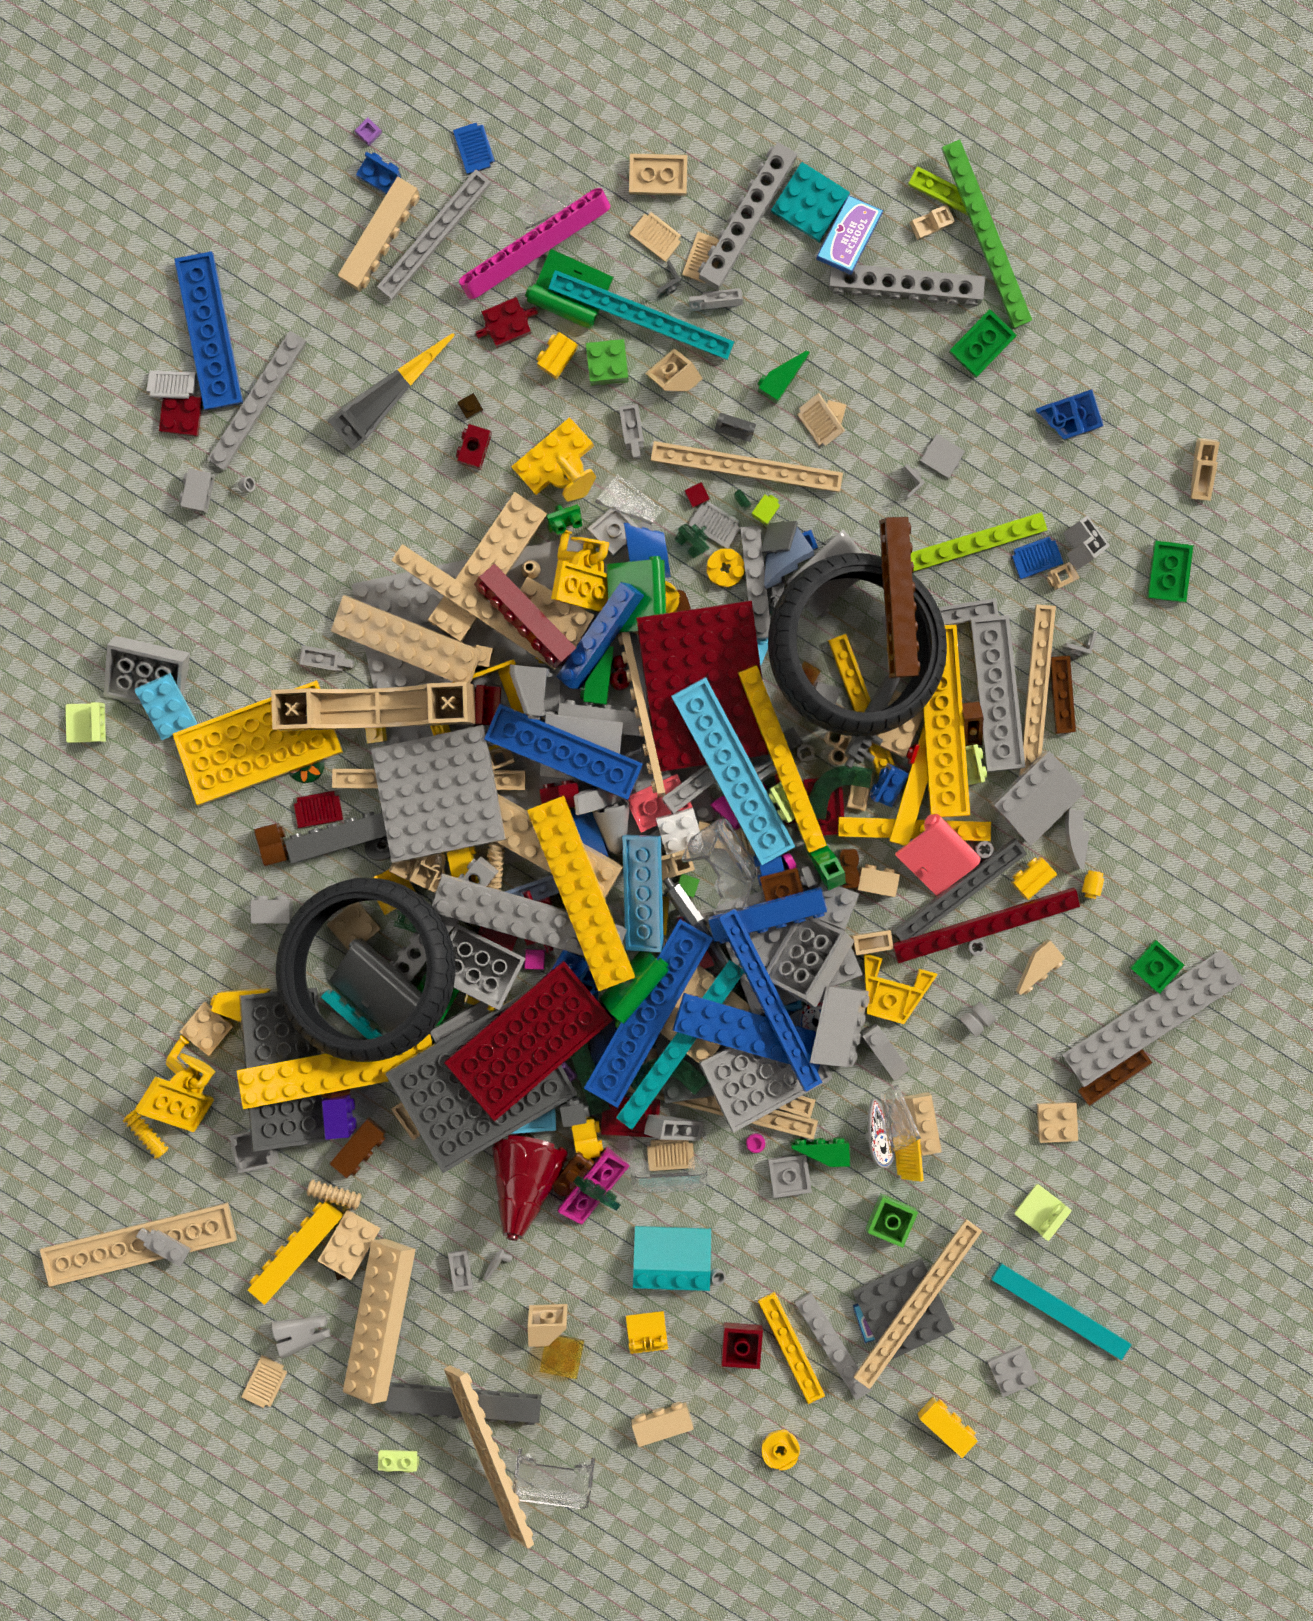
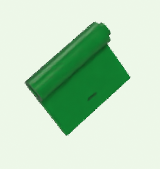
M550 249L536 284L532 287L529 286L526 291L525 297H527V302L591 330L600 310L549 290L553 274L556 270L607 291L614 277Z
M651 556L649 560L607 564L608 600L620 582L631 584L644 595L619 633L638 631L636 617L666 613L665 560H661L660 556Z
M639 951L630 962L635 978L609 987L600 997L609 1012L623 1024L669 971L667 968L669 964L661 957L656 959L651 952Z

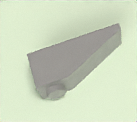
M876 1023L861 1033L865 1042L894 1081L910 1070Z
M648 1115L644 1134L662 1140L700 1141L704 1122L663 1115Z

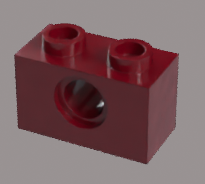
M471 424L464 428L461 436L463 444L462 447H458L456 452L459 464L478 470L482 469L492 437L491 430ZM472 442L478 444V448L475 451L468 450V446Z

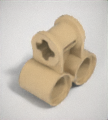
M828 731L824 736L825 743L834 748L829 752L828 760L832 765H842L848 759L844 756V753L852 736L844 737V735L837 734L839 740L837 743H833L830 739V735L833 732ZM836 751L842 754V760L840 762H837L834 759V753Z

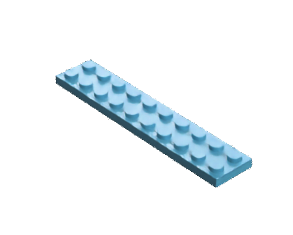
M704 677L672 695L671 697L761 865L796 847L707 678Z

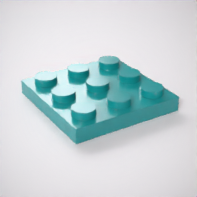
M801 162L771 209V213L817 242H820L845 203L848 195H850V191L804 162Z

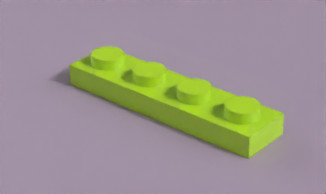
M918 166L916 167L908 186L968 216L956 185Z

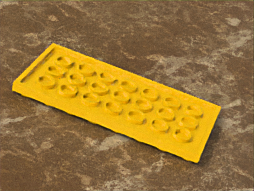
M316 680V681H313V682H311V683L305 684V685H303V686L294 688V689H307V688L321 689V688H320V685H319V683H318L317 680ZM271 697L173 733L194 799L198 806L343 753L335 729L306 731L273 730Z

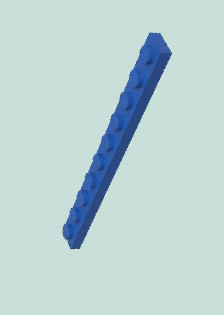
M732 909L717 917L803 1091L807 1092L823 1083L814 1064L810 1063L811 1058L737 910Z

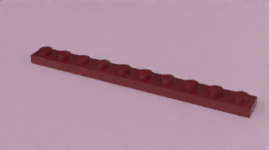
M1073 887L893 943L896 961L899 964L1078 908L1080 903L1077 890Z

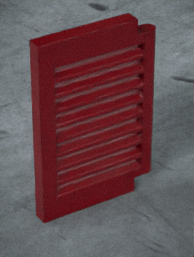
M335 791L296 797L297 803L294 804L298 828L344 820L339 795L335 796Z

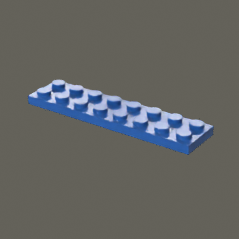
M210 251L174 258L204 410L243 404L214 253Z
M499 704L484 740L626 800L629 799L643 766V763L540 720L530 719L528 715Z
M683 993L673 1031L790 1064L767 1017ZM794 1025L811 1058L817 1031ZM814 1064L818 1072L820 1064Z

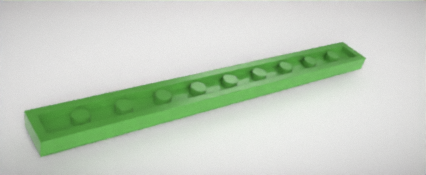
M959 139L941 148L1012 327L1013 329L1031 322L1032 317L962 142Z

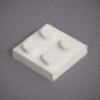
M693 807L678 811L675 814L671 813L656 818L666 855L704 845Z

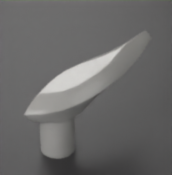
M503 1249L498 1251L487 1268L484 1281L491 1276L501 1260L510 1263L512 1255L504 1253Z

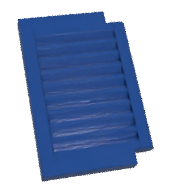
M476 122L454 129L453 132L467 175L475 170L481 171L490 168V163L495 162L484 126H477Z
M1050 536L1013 549L1015 555L1012 556L1020 579L1063 564L1055 540L1051 541Z

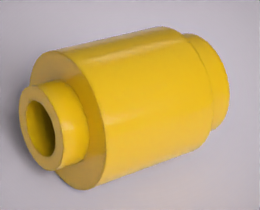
M1088 870L1082 887V893H1085L1084 897L1096 899V896H1101L1104 873Z

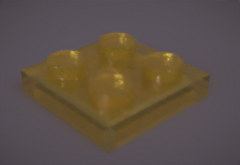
M559 1335L549 1346H544L539 1372L577 1379L584 1339Z

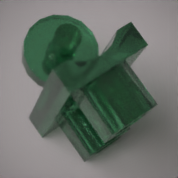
M684 524L678 529L679 532L675 540L681 546L689 540L693 546L687 552L693 558L707 552L710 548L704 542L709 538L704 533L707 529L705 525L699 528L694 524L690 528L687 524Z

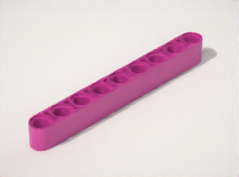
M595 188L464 274L459 279V284L469 299L479 297L606 213L611 205L603 189Z

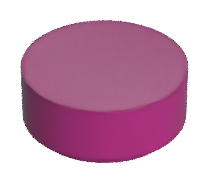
M790 853L781 856L787 870L797 868Z
M753 1133L747 1137L746 1146L750 1152L760 1153L765 1148V1139L761 1134Z

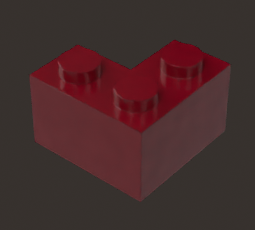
M573 780L562 781V785L556 787L554 783L545 784L543 789H539L541 804L564 796L568 807L575 808L574 795L579 793L578 783H574Z

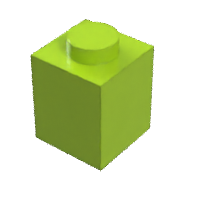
M764 494L751 513V516L767 527L780 508L779 500L772 495L767 496Z

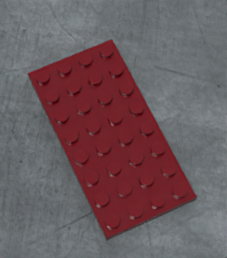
M562 961L444 1061V1063L489 1116L496 1121L613 1019L569 966Z

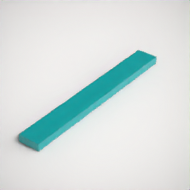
M1003 1263L999 1264L991 1277V1280L1120 1360H1123L1132 1345L1124 1338Z

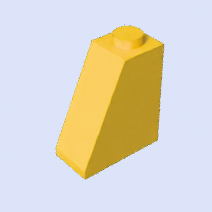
M271 989L221 991L212 997L210 1003L212 1006L211 1011L241 1022L239 995L268 993Z

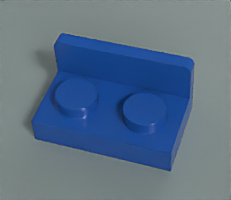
M366 151V158L356 176L387 195L397 176L401 178V174L398 171L399 168L391 162L385 163L378 154L374 152L370 154Z
M887 763L886 767H883L879 773L877 784H874L871 788L870 797L872 800L892 808L909 773Z

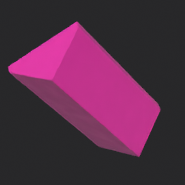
M606 1147L600 1157L596 1159L592 1168L561 1202L558 1212L582 1225L630 1165L609 1147Z

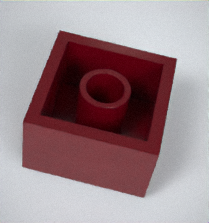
M724 1322L721 1350L722 1367L760 1369L763 1338L762 1325Z

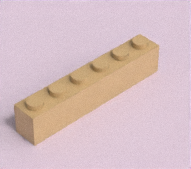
M397 176L340 270L338 277L341 281L361 292L362 288L365 289L368 286L371 273L376 272L380 265L379 260L382 255L385 256L388 253L391 240L396 239L400 232L399 227L402 222L405 223L407 221L411 207H415L420 199L419 191L416 187Z

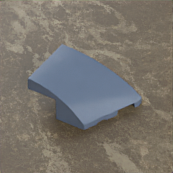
M798 527L796 528L790 551L766 554L765 589L781 583V576L798 569L797 563L815 556L814 550Z

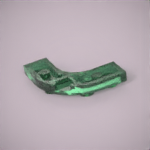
M839 766L821 775L814 783L809 795V801L816 818L826 820L829 798L836 788L843 785L870 788L873 769L852 766L850 769L846 766Z
M659 1057L641 1066L630 1085L635 1091ZM683 1059L671 1075V1077L681 1081L694 1095L708 1083L707 1079L692 1064Z

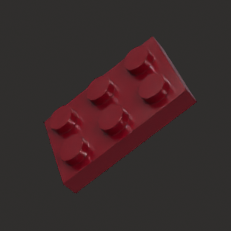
M842 777L803 779L805 791L823 836L838 835V817H844Z
M624 1096L618 1108L603 1100L601 1135L652 1137L644 1134L647 1116L660 1115V1099L655 1098L633 1129H630L616 1118L631 1097Z

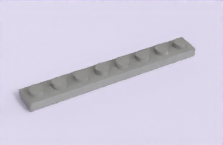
M475 170L379 283L377 288L393 301L491 185V181Z
M292 331L288 332L207 460L224 471L227 469L307 344L306 340Z

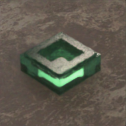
M741 489L737 490L734 493V498L742 509L746 511L751 507V503Z

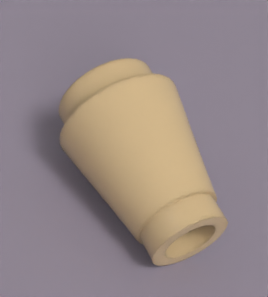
M528 560L522 565L521 571L524 577L534 579L539 576L541 568L536 561ZM531 564L533 569L528 571L526 568Z

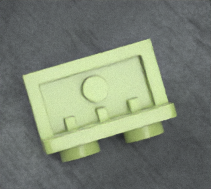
M977 744L966 746L968 785L983 783L985 778H987V771L985 766L982 767L981 759H983L981 747L978 748Z
M781 782L769 788L768 795L772 803H776L779 809L777 812L781 820H785L786 823L791 822L795 818Z
M380 1450L378 1453V1470L409 1473L418 1469L419 1456H417V1451Z

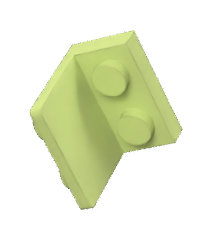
M105 703L66 704V741L68 743L106 742Z
M1036 1184L1017 1208L1015 1215L1049 1241L1072 1210L1042 1186Z

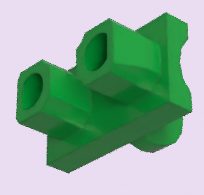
M560 504L556 505V512L546 515L548 521L547 528L550 533L554 531L557 535L563 534L566 531V527L570 525L575 529L582 527L581 510L578 504L564 509Z

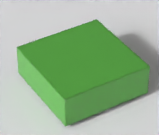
M681 874L679 883L687 895L694 898L700 879Z

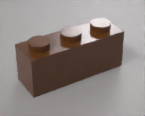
M368 1117L329 1164L345 1178H348L350 1174L354 1177L361 1168L359 1166L361 1161L364 1160L366 1162L373 1154L372 1148L375 1145L379 1147L386 1139L383 1135L387 1131Z

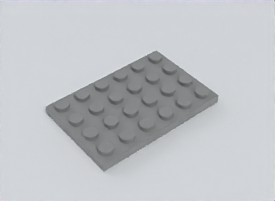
M801 1010L789 1014L793 1024L799 1026L798 1018ZM727 1047L698 1062L733 1133L807 1093L803 1091L790 1064ZM820 1064L818 1074L823 1083L816 1087L833 1079L827 1065Z

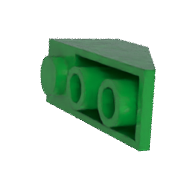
M828 845L810 853L807 851L828 891L846 883L845 872Z
M842 1137L833 1138V1141H825V1138H815L812 1142H806V1139H795V1142H790L792 1149L829 1167H850L849 1142Z

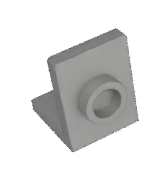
M908 464L902 470L917 486L904 498L905 501L925 483L921 479V473L916 468L912 469Z
M1097 631L1090 632L1086 648L1069 643L1063 644L1062 648L1070 650V654L1082 656V654L1089 655L1092 652Z

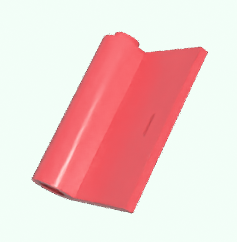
M931 814L925 819V831L896 852L895 855L938 896L978 866L980 856L939 814Z

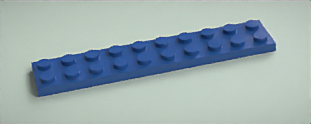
M679 919L657 958L661 957L669 964L667 967L669 969L668 973L624 1024L620 1023L584 1089L613 1106L619 1107L713 941L711 936Z

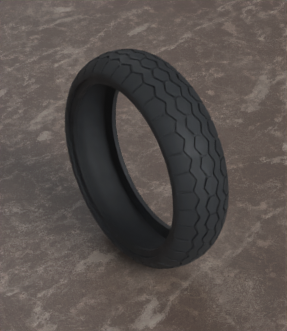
M844 553L827 557L799 573L785 588L776 603L768 632V654L774 678L779 689L792 707L805 719L820 728L833 733L856 737L872 736L891 731L916 716L932 698L940 683L947 655V638L942 615L929 590L912 574V581L915 583V592L913 593L914 601L916 602L915 621L918 624L916 641L919 643V651L917 652V658L920 662L919 675L911 677L903 693L892 704L881 711L869 713L856 712L833 704L813 687L801 666L797 651V628L800 615L811 595L828 581L845 578L860 579L883 588L881 556L867 553Z
M354 878L324 888L299 908L290 920L281 938L275 972L277 990L282 1007L294 1028L305 1040L317 1049L336 1058L355 1062H374L389 1059L408 1051L431 1033L441 1020L450 1002L455 983L456 965L453 944L448 930L439 914L423 897L404 885L390 880ZM378 900L399 910L414 925L425 949L427 973L421 998L409 1017L387 1034L373 1039L362 1040L339 1032L319 1014L308 991L306 963L315 935L333 914L357 902Z

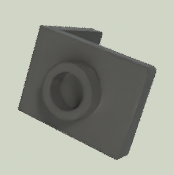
M670 260L667 261V268L674 280L657 289L658 297L666 293L667 295L672 294L681 285V278Z

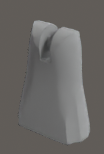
M326 1316L272 1322L273 1336L275 1341H278L276 1346L279 1357L281 1359L287 1358L308 1346L330 1337L329 1328L315 1330V1328L327 1324Z

